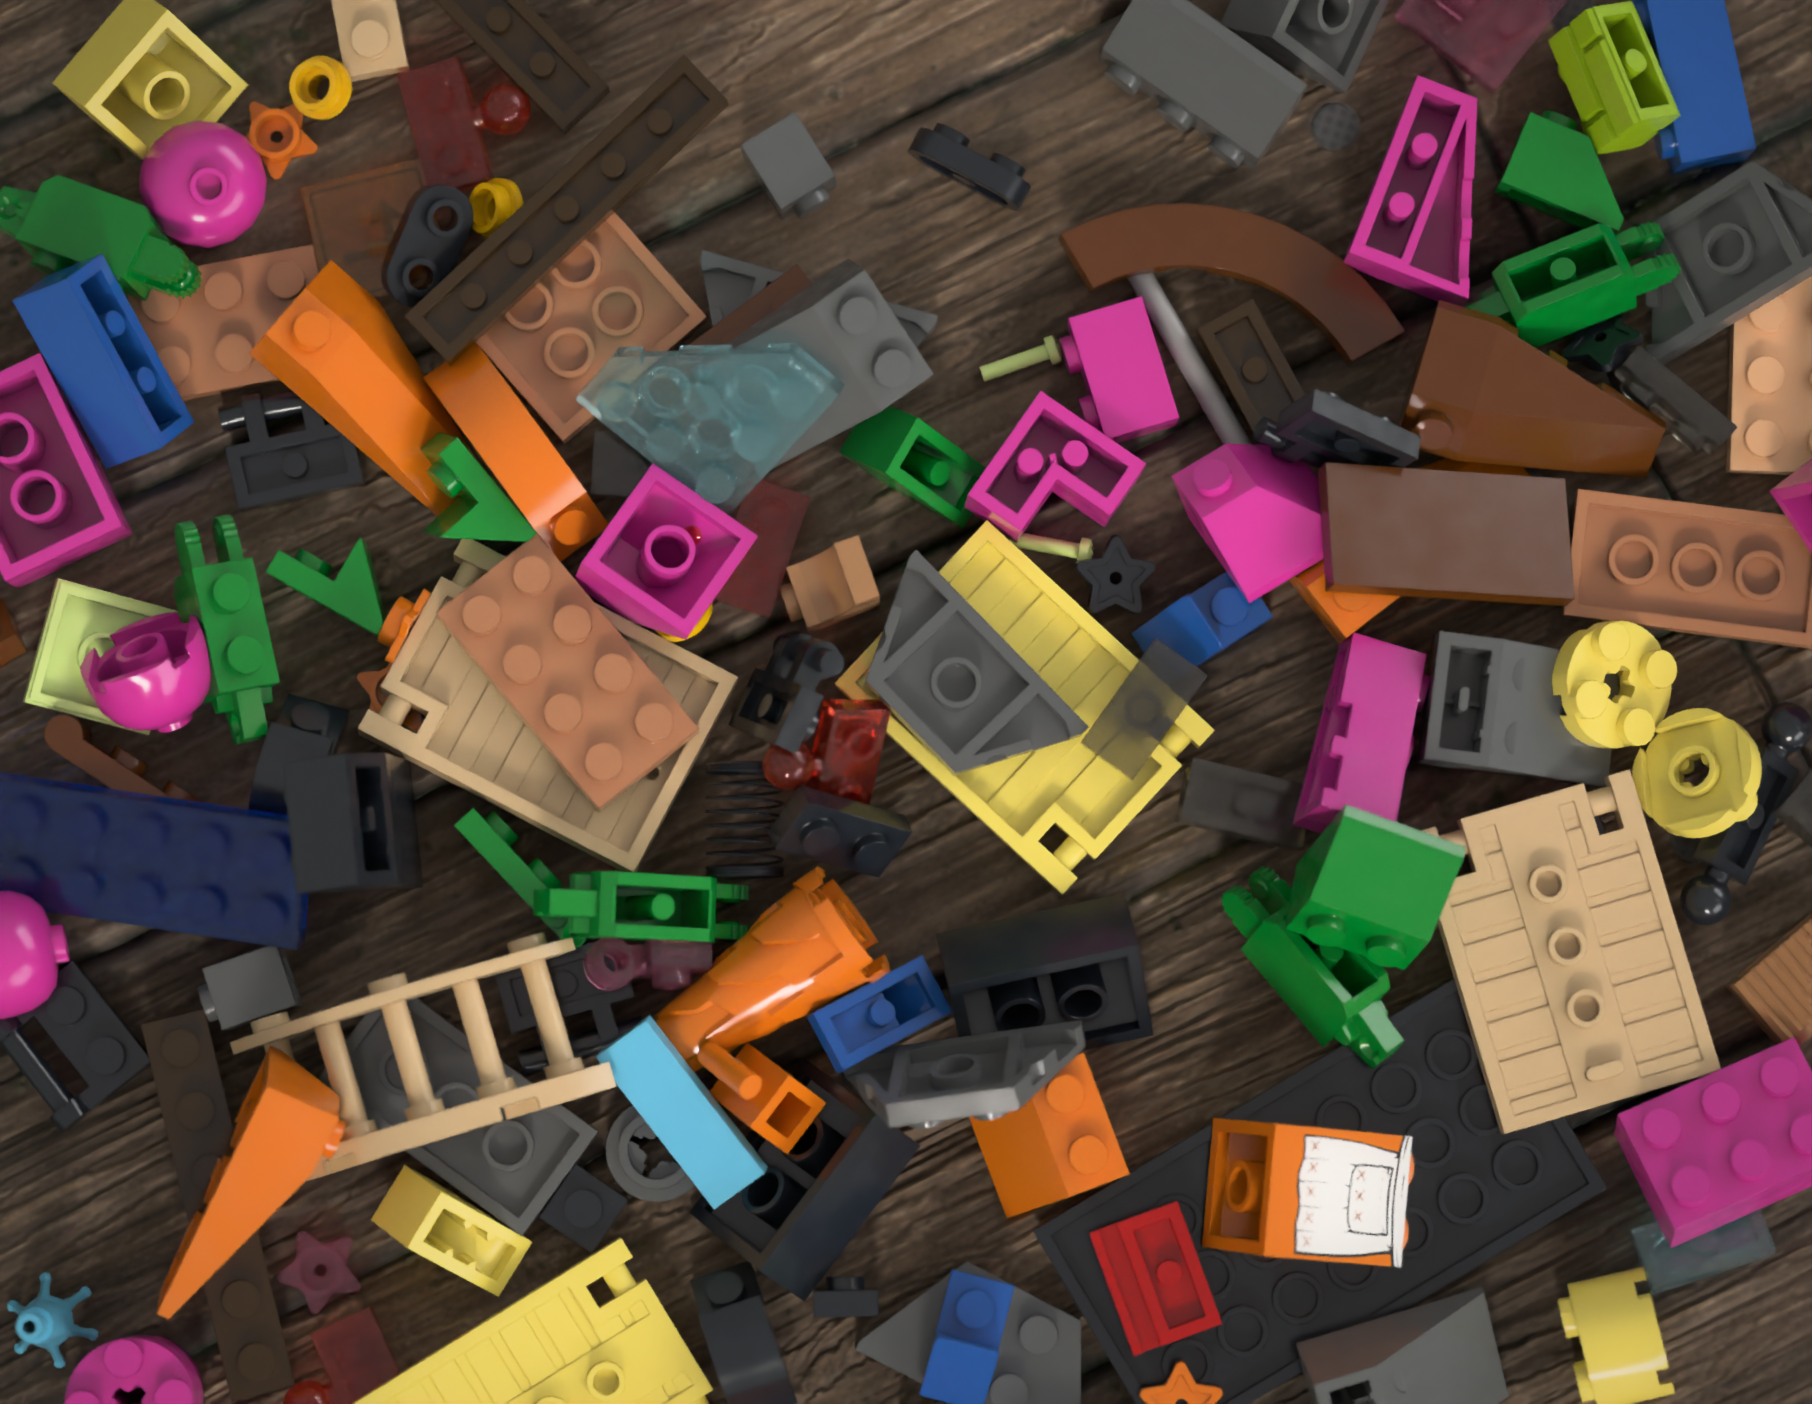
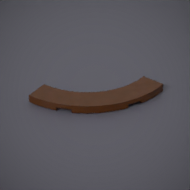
M1190 203L1148 205L1117 211L1089 220L1061 233L1058 238L1089 293L1133 276L1177 268L1207 270L1206 272L1231 277L1254 286L1261 285L1293 303L1292 307L1311 321L1333 344L1347 366L1395 340L1405 332L1385 301L1362 276L1348 264L1343 263L1340 257L1313 239L1281 223L1253 213L1221 206Z

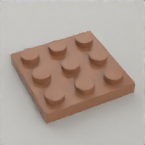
M614 212L479 338L476 343L565 445L706 323L708 319L703 311Z

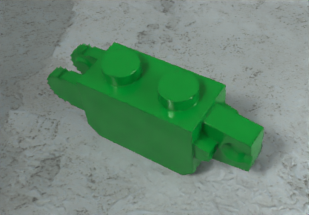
M61 175L43 181L38 192L3 186L0 191V231L16 239L33 256L30 264L47 275L103 254L122 291L146 301L151 289L170 296L173 294L176 298L181 296L184 299L186 296L191 297L192 293H197L196 290L199 287L201 288L200 282L203 279L200 277L202 273L194 262H190L181 248H178L175 244L172 246L170 237L164 233L157 220L151 215L150 210L144 205Z
M1647 222L1639 227H1632L1617 234H1614L1610 225L1596 224L1503 261L1492 272L1493 286L1480 293V300L1466 308L1502 318L1519 329V338L1536 348L1636 308L1637 296L1657 289L1660 285L1672 282L1680 274L1682 268L1675 255H1671V253L1667 255L1664 253L1661 256L1657 255L1656 258H1650L1630 266L1629 261L1642 257L1643 254L1655 251L1664 242L1663 239L1666 237L1658 223Z
M227 514L216 516L213 519L212 535L219 562L216 564H205L200 536L193 521L176 523L174 539L182 575L174 579V598L182 623H189L190 614L196 616L207 641L212 671L211 688L203 703L211 702L215 714L225 712L234 745L262 740V738L266 737L268 728L264 705L273 703L271 687L280 683L253 558L244 559L236 523L233 517Z
M1262 866L1250 874L1248 879L1250 884L1248 886H1250L1251 892H1248L1247 888H1242L1241 885H1234L1222 893L1221 905L1224 907L1223 911L1227 913V917L1232 919V923L1247 939V942L1240 950L1322 1047L1336 1039L1344 1046L1348 1045L1371 1069L1395 1053L1404 1040L1386 1016L1388 1011L1381 1001L1382 997L1390 989L1388 974L1382 966L1370 962L1367 957L1335 946H1321L1310 941L1307 936L1286 930L1292 889L1283 879H1280L1279 874H1276L1274 869L1271 870L1268 866L1266 868Z
M620 871L579 872L570 874L569 889H534L533 916L568 918V933H570L572 938L667 943H712L715 940H739L748 932V926L741 925L739 922H719L715 924L716 900L720 903L749 900V886L717 884V878Z

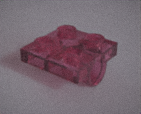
M1405 0L1396 11L1394 18L1493 95L1568 0Z

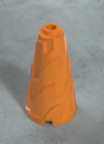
M817 866L794 882L792 885L795 888L768 908L744 936L715 959L703 976L654 1015L657 1019L655 1021L694 1072L704 1067L698 1061V1053L706 1043H716L725 1051L730 1052L744 1043L773 1033L793 1020L824 1008L864 984H873L890 972V965L885 954L873 961L866 951L878 943V940L834 879L821 886L823 878L826 877L825 870Z

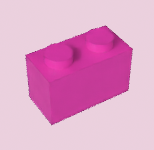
M1142 296L1068 318L1066 329L1069 336L1059 338V343L1069 375L1080 372L1087 396L1077 399L1082 419L1116 443L1176 426L1179 420L1178 411Z

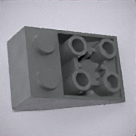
M1439 631L1431 638L1427 675L1430 676V683L1423 704L1416 764L1571 784L1584 783L1586 786L1603 788L1606 787L1604 777L1609 776L1612 748L1588 746L1576 739L1565 728L1559 716L1566 715L1562 706L1561 695H1553L1552 673L1560 651L1559 649L1506 639ZM1617 673L1606 674L1604 683L1611 688L1610 700L1615 695H1618L1620 680Z
M1482 1287L1296 1343L1311 1404H1499L1509 1397L1486 1297Z

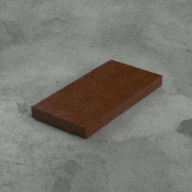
M1325 462L1318 470L1326 592L1567 606L1575 599L1565 479Z

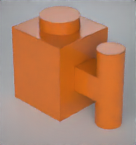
M713 1042L706 1043L699 1050V1063L719 1078L709 1091L712 1096L750 1128L786 1154L790 1152L826 1104L824 1100L749 1043L744 1045L736 1057H733Z

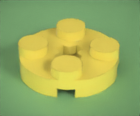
M1623 620L1598 622L1586 630H1578L1561 647L1553 668V695H1561L1562 706L1566 715L1559 716L1565 728L1576 739L1588 746L1595 748H1622L1645 745L1651 741L1655 733V727L1666 715L1671 698V684L1675 681L1677 675V665L1674 657L1668 651L1661 649L1655 637L1635 623ZM1617 673L1620 680V690L1618 695H1615L1610 700L1611 688L1604 683L1606 674Z
M1708 708L1683 710L1665 718L1655 727L1657 735L1650 741L1646 751L1640 747L1634 760L1632 778L1641 808L1669 833L1685 838L1708 837L1724 831L1735 822L1748 819L1754 813L1758 803L1756 792L1761 781V757L1755 741L1734 720L1726 718L1721 713ZM1701 759L1703 764L1709 768L1705 780L1697 786L1690 782H1684V775L1694 771V761Z

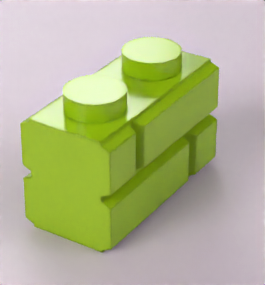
M1619 2L1586 9L1573 19L1569 26L1562 28L1548 40L1558 64L1560 78L1567 85L1581 119L1582 131L1590 137L1597 155L1642 146L1658 134V130L1664 129L1681 116L1633 2Z

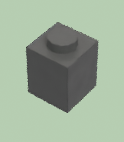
M793 112L741 144L743 158L782 220L794 212L799 219H803L831 201L828 192L836 187L835 174L796 112Z
M273 944L202 968L207 983L198 985L199 997L209 1022L219 1019L222 1030H234L248 1025L252 1021L303 1006L284 945Z

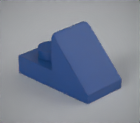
M1224 572L1192 594H1186L1132 632L1131 636L1159 679L1168 686L1272 619L1273 615L1261 597L1249 603L1229 574Z
M921 955L889 972L875 983H869L812 1013L807 1019L838 1074L953 1011Z
M951 1269L919 1395L951 1404L985 1403L998 1360L999 1346L1015 1285Z

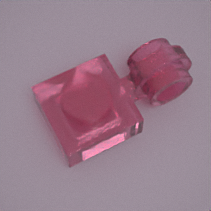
M603 938L591 945L586 951L583 960L584 972L594 986L606 991L617 990L629 983L631 979H652V987L656 989H683L690 987L693 979L712 968V942L651 939L643 945H630L620 939ZM604 956L614 961L616 972H612L606 967Z

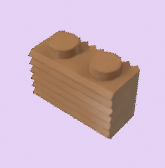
M1812 912L1725 985L1775 1044L1795 1037L1798 1045H1801L1812 1037Z

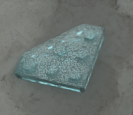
M795 343L769 344L767 349L733 350L732 345L681 346L678 351H645L644 346L618 347L581 389L575 400L652 464L654 463L696 492L704 500L730 515L840 395L845 384Z

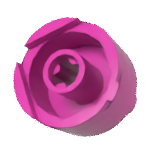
M131 1335L107 1342L92 1350L82 1359L70 1377L64 1404H127L128 1400L123 1395V1392H130L139 1387L146 1392L142 1399V1404H204V1391L198 1366L183 1348L160 1336Z

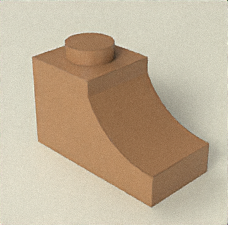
M858 535L836 542L827 550L802 562L786 567L790 583L779 586L791 623L803 619L808 633L880 608V595Z

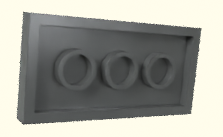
M418 998L406 1001L435 1100L442 1098L445 1110L479 1100L475 1088L481 1086L466 1033ZM379 1009L365 1014L345 1042L368 1120L375 1119L378 1130L407 1122L404 1109L409 1108L410 1105L383 1013ZM501 1060L506 1078L513 1077L516 1089L534 1084ZM325 1068L318 1079L332 1090ZM563 1104L506 1120L503 1108H500L502 1121L405 1150L516 1233L523 1236L599 1131Z

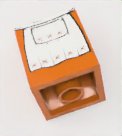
M1213 1118L1202 1247L1261 1256L1401 1267L1402 1250L1406 1246L1409 1233L1405 1214L1408 1185L1414 1173V1159L1411 1154L1412 1137Z

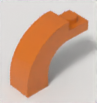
M476 342L451 366L445 361L423 377L532 528L560 562L607 528L608 522L586 493L584 487Z

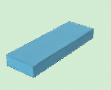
M650 1015L598 1053L596 1056L600 1064L610 1063L615 1083L714 1210L765 1174L768 1166Z

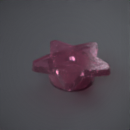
M304 1231L297 1234V1258L278 1274L277 1279L282 1284L299 1288L304 1292L311 1313L318 1314L333 1293H352L360 1290V1283L346 1266L352 1247L351 1238L343 1237L323 1244ZM318 1264L325 1265L327 1269L326 1274L322 1277L315 1273V1267Z

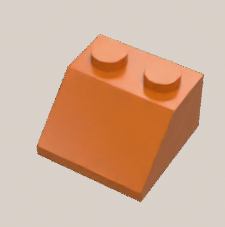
M1084 1052L1079 1053L1019 1110L1009 1111L1006 1115L993 1120H978L973 1116L969 1117L1006 1218L1074 1196L1130 1174Z

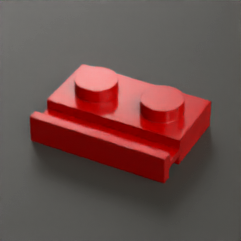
M1175 1200L1106 1227L1088 1232L1133 1356L1222 1324L1178 1201Z

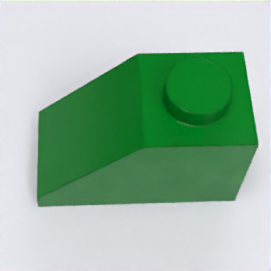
M1544 110L1541 116L1530 112L1520 128L1494 193L1581 230L1596 224L1610 225L1614 234H1617L1624 218L1590 137L1576 131L1578 124L1567 116Z
M888 406L883 411L856 424L839 450L840 454L878 481L960 528L965 526L972 514L971 511L964 507L967 495L986 469V467L921 419L892 406Z

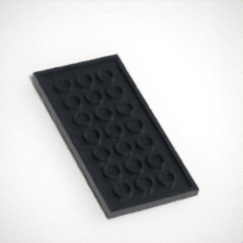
M1454 977L1388 1016L1404 1041L1395 1053L1373 1069L1348 1045L1344 1046L1342 1044L1220 1117L1233 1120L1411 1136L1414 1173L1407 1191L1405 1218L1408 1223L1409 1233L1406 1246L1402 1250L1401 1267L1261 1256L1202 1247L1213 1122L1130 1171L1129 1175L1115 1180L1032 1230L1135 1404H1146L1139 1397L1140 1389L1164 1384L1175 1363L1180 1360L1185 1362L1197 1384L1222 1388L1223 1395L1215 1404H1250L1303 1372L1296 1343L1404 1311L1607 1189V1186L1565 1117L1506 1134L1500 1133ZM1176 1200L1180 1206L1222 1324L1133 1356L1088 1232ZM1179 1399L1175 1404H1187L1184 1399Z

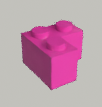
M1040 391L968 493L964 507L982 520H988L996 529L1016 543L1052 492L1105 527L1141 476L1146 463Z

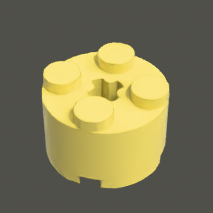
M1644 1267L1569 1283L1567 1285L1570 1296L1557 1300L1566 1338L1580 1337L1585 1359L1574 1362L1573 1366L1583 1403L1595 1400L1596 1404H1633L1675 1394L1672 1380L1659 1382L1656 1371L1669 1367L1651 1295L1647 1293L1637 1296L1634 1284L1635 1282L1647 1280Z

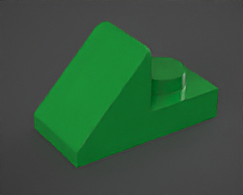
M438 432L420 449L432 463V466L426 470L431 480L449 498L453 499L456 495L459 496L424 529L425 533L441 538L528 542L537 534L458 437Z
M361 537L356 542L334 581L328 578L333 567L309 552L299 548L295 557L292 558L280 550L277 551L266 573L378 637L386 619V613L369 547Z

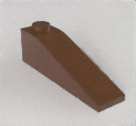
M1442 300L1438 301L1404 398L1398 425L1421 436L1419 450L1463 462L1639 478L1647 477L1666 428L1664 420L1605 383L1594 385L1567 368L1568 360L1551 349L1547 354L1536 349L1518 337V328L1502 318Z

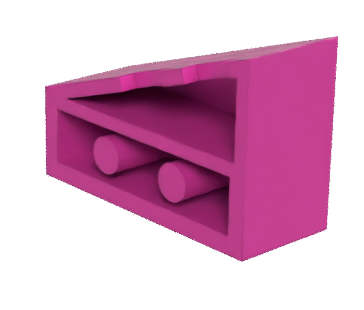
M1417 75L1405 100L1343 263L1348 264L1354 270L1437 302L1442 300L1464 306L1469 299L1470 285L1468 274L1470 240L1472 238L1471 204L1472 180L1474 179L1476 97Z
M1355 632L1339 644L1292 825L1322 834L1345 804L1396 822L1405 770L1414 747L1412 732L1415 715L1424 704L1430 683V676L1423 674L1427 654Z

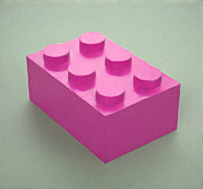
M41 353L0 371V572L5 582L19 589L133 534L84 428Z
M1795 1037L1617 1115L1614 1135L1670 1248L1812 1187V1071Z

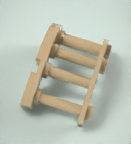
M544 932L530 935L507 943L509 955L410 984L407 982L405 973L386 977L367 984L370 996L290 1021L288 1012H282L250 1022L253 1034L230 1042L233 1055L264 1047L267 1053L269 1046H273L282 1050L295 1061L289 1040L315 1031L332 1091L340 1096L339 1115L341 1121L346 1122L343 1136L332 1158L329 1159L321 1155L312 1175L306 1181L502 1121L500 1108H503L506 1120L617 1087L609 1062L584 1069L581 1057L574 1058L546 960L576 950L573 938L570 937L547 944ZM521 968L550 1066L544 1067L547 1080L516 1089L513 1077L506 1078L478 980ZM453 987L481 1086L475 1088L479 1100L445 1110L442 1098L435 1100L406 1001ZM379 1009L383 1013L410 1105L409 1108L404 1109L407 1122L378 1130L375 1119L368 1120L340 1025L342 1021Z

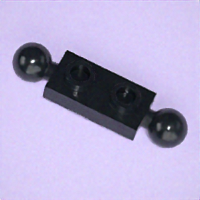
M1778 703L1772 706L1762 719L1761 732L1766 743L1764 747L1757 745L1761 757L1762 773L1760 786L1756 792L1758 803L1754 813L1748 819L1735 822L1720 833L1702 837L1693 855L1695 859L1705 864L1707 868L1703 875L1693 877L1684 885L1680 895V905L1685 916L1696 924L1704 926L1713 925L1726 917L1732 904L1731 893L1727 886L1729 880L1743 885L1747 884L1796 780L1799 770L1786 762L1789 753L1802 749L1812 736V719L1809 713L1796 703Z

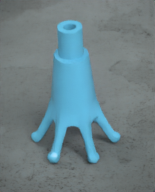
M44 1272L39 1277L41 1281L40 1291L37 1297L27 1306H22L16 1300H10L7 1303L8 1311L19 1315L16 1331L22 1339L14 1345V1350L16 1353L22 1354L31 1344L45 1348L51 1354L54 1366L62 1368L66 1364V1358L59 1349L60 1344L69 1337L79 1336L88 1338L91 1341H95L98 1337L96 1329L84 1328L74 1324L72 1309L81 1301L88 1299L92 1292L90 1288L84 1286L79 1292L66 1299L51 1296L50 1286L52 1278L50 1273Z

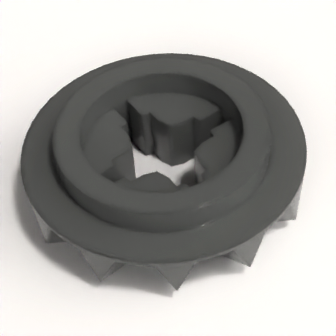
M633 1105L618 1116L607 1137L606 1159L612 1176L626 1192L642 1200L662 1202L680 1197L695 1185L675 1161H672V1163L660 1161L656 1169H651L648 1177L643 1175L647 1167L645 1164L647 1153L639 1148L640 1144L631 1141L633 1135L640 1139L644 1137L655 1139L657 1136Z

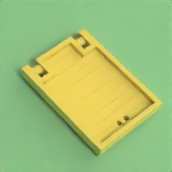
M986 520L942 567L939 573L1089 728L1078 738L953 776L864 684L882 633L835 682V686L1060 895H1063L1078 879L1071 872L1087 854L1095 860L1179 770L1182 764L1176 760L1177 756L1190 742L1199 748L1215 730ZM1159 712L1172 725L1156 741L1143 728ZM1055 824L1068 838L1052 854L1039 840Z
M618 1237L351 1404H710L705 1395L711 1392L713 1388L648 1281L644 1278L636 1283L625 1265V1262L633 1258L622 1238ZM603 1277L614 1297L598 1307L586 1286Z

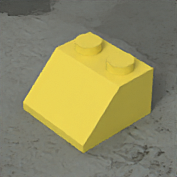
M123 0L52 82L90 118L141 160H143L147 151L150 150L154 141L173 126L195 120L216 123L248 86L240 76L179 19L155 0Z

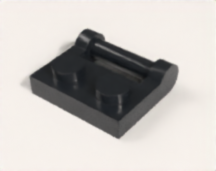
M77 961L70 962L58 972L57 986L48 1000L33 1011L11 1018L0 1019L1 1047L54 1112L50 1119L61 1133L68 1131L150 1066L146 1048ZM34 1019H37L89 1085L78 1096L74 1097L23 1033L22 1029Z

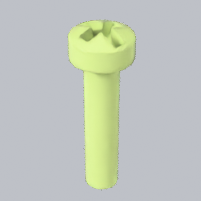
M1053 335L1043 338L1044 345L980 366L984 382L1051 359L1052 365L1061 362L1062 351L1058 340Z
M1023 533L1017 543L1010 539L1017 548L1075 558L1077 561L1091 559L1093 556L1092 539L1082 537L1080 543Z

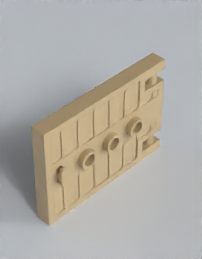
M461 539L453 554L454 561L460 564V567L452 581L442 576L440 577L380 686L381 693L388 696L379 714L369 709L367 710L357 728L358 734L622 872H637L732 694L738 677L596 604L699 727V733L601 812H598L437 618L436 612L506 558V556L473 539ZM410 709L426 716L417 734L402 727Z
M1630 769L1604 777L1606 787L1586 792L1584 783L1459 819L1457 820L1459 827L1457 831L1438 835L1436 826L1421 830L1466 846L1465 855L1467 854L1472 873L1456 877L1437 924L1501 1134L1710 1074L1721 1069ZM1614 811L1619 830L1599 835L1594 817Z

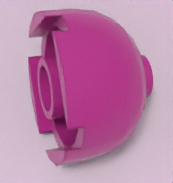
M200 120L173 126L154 141L141 162L138 182L142 204L150 210L151 215L157 220L164 233L183 245L204 248L233 242L251 228L264 206L267 178L261 156L248 139L225 124Z
M177 612L163 613L139 620L111 634L110 637L115 646L101 657H99L94 647L84 658L80 671L92 699L104 715L117 724L129 729H157L162 733L175 731L191 721L193 712L203 703L211 688L212 671L207 641L197 617L191 614L189 623H182Z
M0 891V1019H5L33 1011L48 1000L57 986L58 964L70 962L64 925L57 924L51 926L42 905L30 896L13 891Z

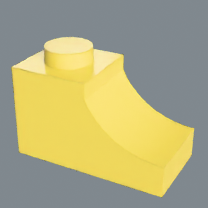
M406 1165L403 1166L371 1218V1221L406 1248L498 1297L532 1244V1241L524 1235H519L506 1224L480 1210L450 1189Z

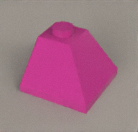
M1226 443L1171 476L1189 520L1249 603L1324 559L1319 481L1307 463L1300 460L1290 463L1272 455L1271 447L1267 445Z
M653 463L581 562L574 579L588 595L623 618L686 640L755 543L758 535Z

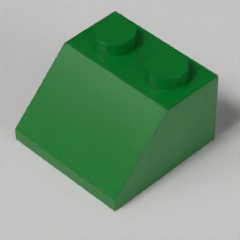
M1345 804L1296 865L1285 929L1307 936L1315 944L1329 947L1335 946L1367 957L1370 962L1376 965L1405 970L1431 940L1463 862L1466 846Z

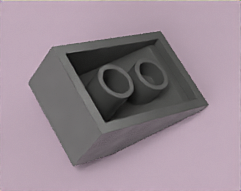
M849 258L691 368L762 473L779 466L883 411L934 375L866 270Z

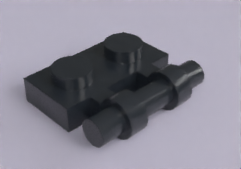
M1316 388L1281 410L1278 416V423L1263 417L1257 423L1253 435L1254 440L1271 447L1272 455L1290 463L1300 460L1318 468V470L1325 462L1404 468L1418 459L1421 436L1397 426L1392 419L1368 413L1344 402L1343 398L1335 393L1320 391Z
M292 390L264 397L261 391L241 395L242 402L218 407L223 431L247 426L250 442L225 447L236 501L241 512L366 485L358 447L331 424L327 425L326 420ZM303 414L305 430L271 437L268 421Z
M792 631L782 634L775 639L773 644L774 652L765 671L758 668L754 669L728 725L757 739L797 754L801 743L806 742L812 736L818 725L820 716L818 707L823 699V695L815 692V689L820 679H826L841 673L844 667V658L839 653L837 647L831 642L817 638L814 639L802 632Z
M601 939L546 960L562 1017L567 1018L592 1010L597 1029L568 1037L574 1058L581 1057V1059H586L598 1055L602 1049L643 1020L642 1016H637L617 1022L611 1005L636 997L620 940ZM518 968L497 974L495 979L511 1033L536 1027L541 1045L518 1052L524 1076L544 1071V1067L550 1065L522 970Z

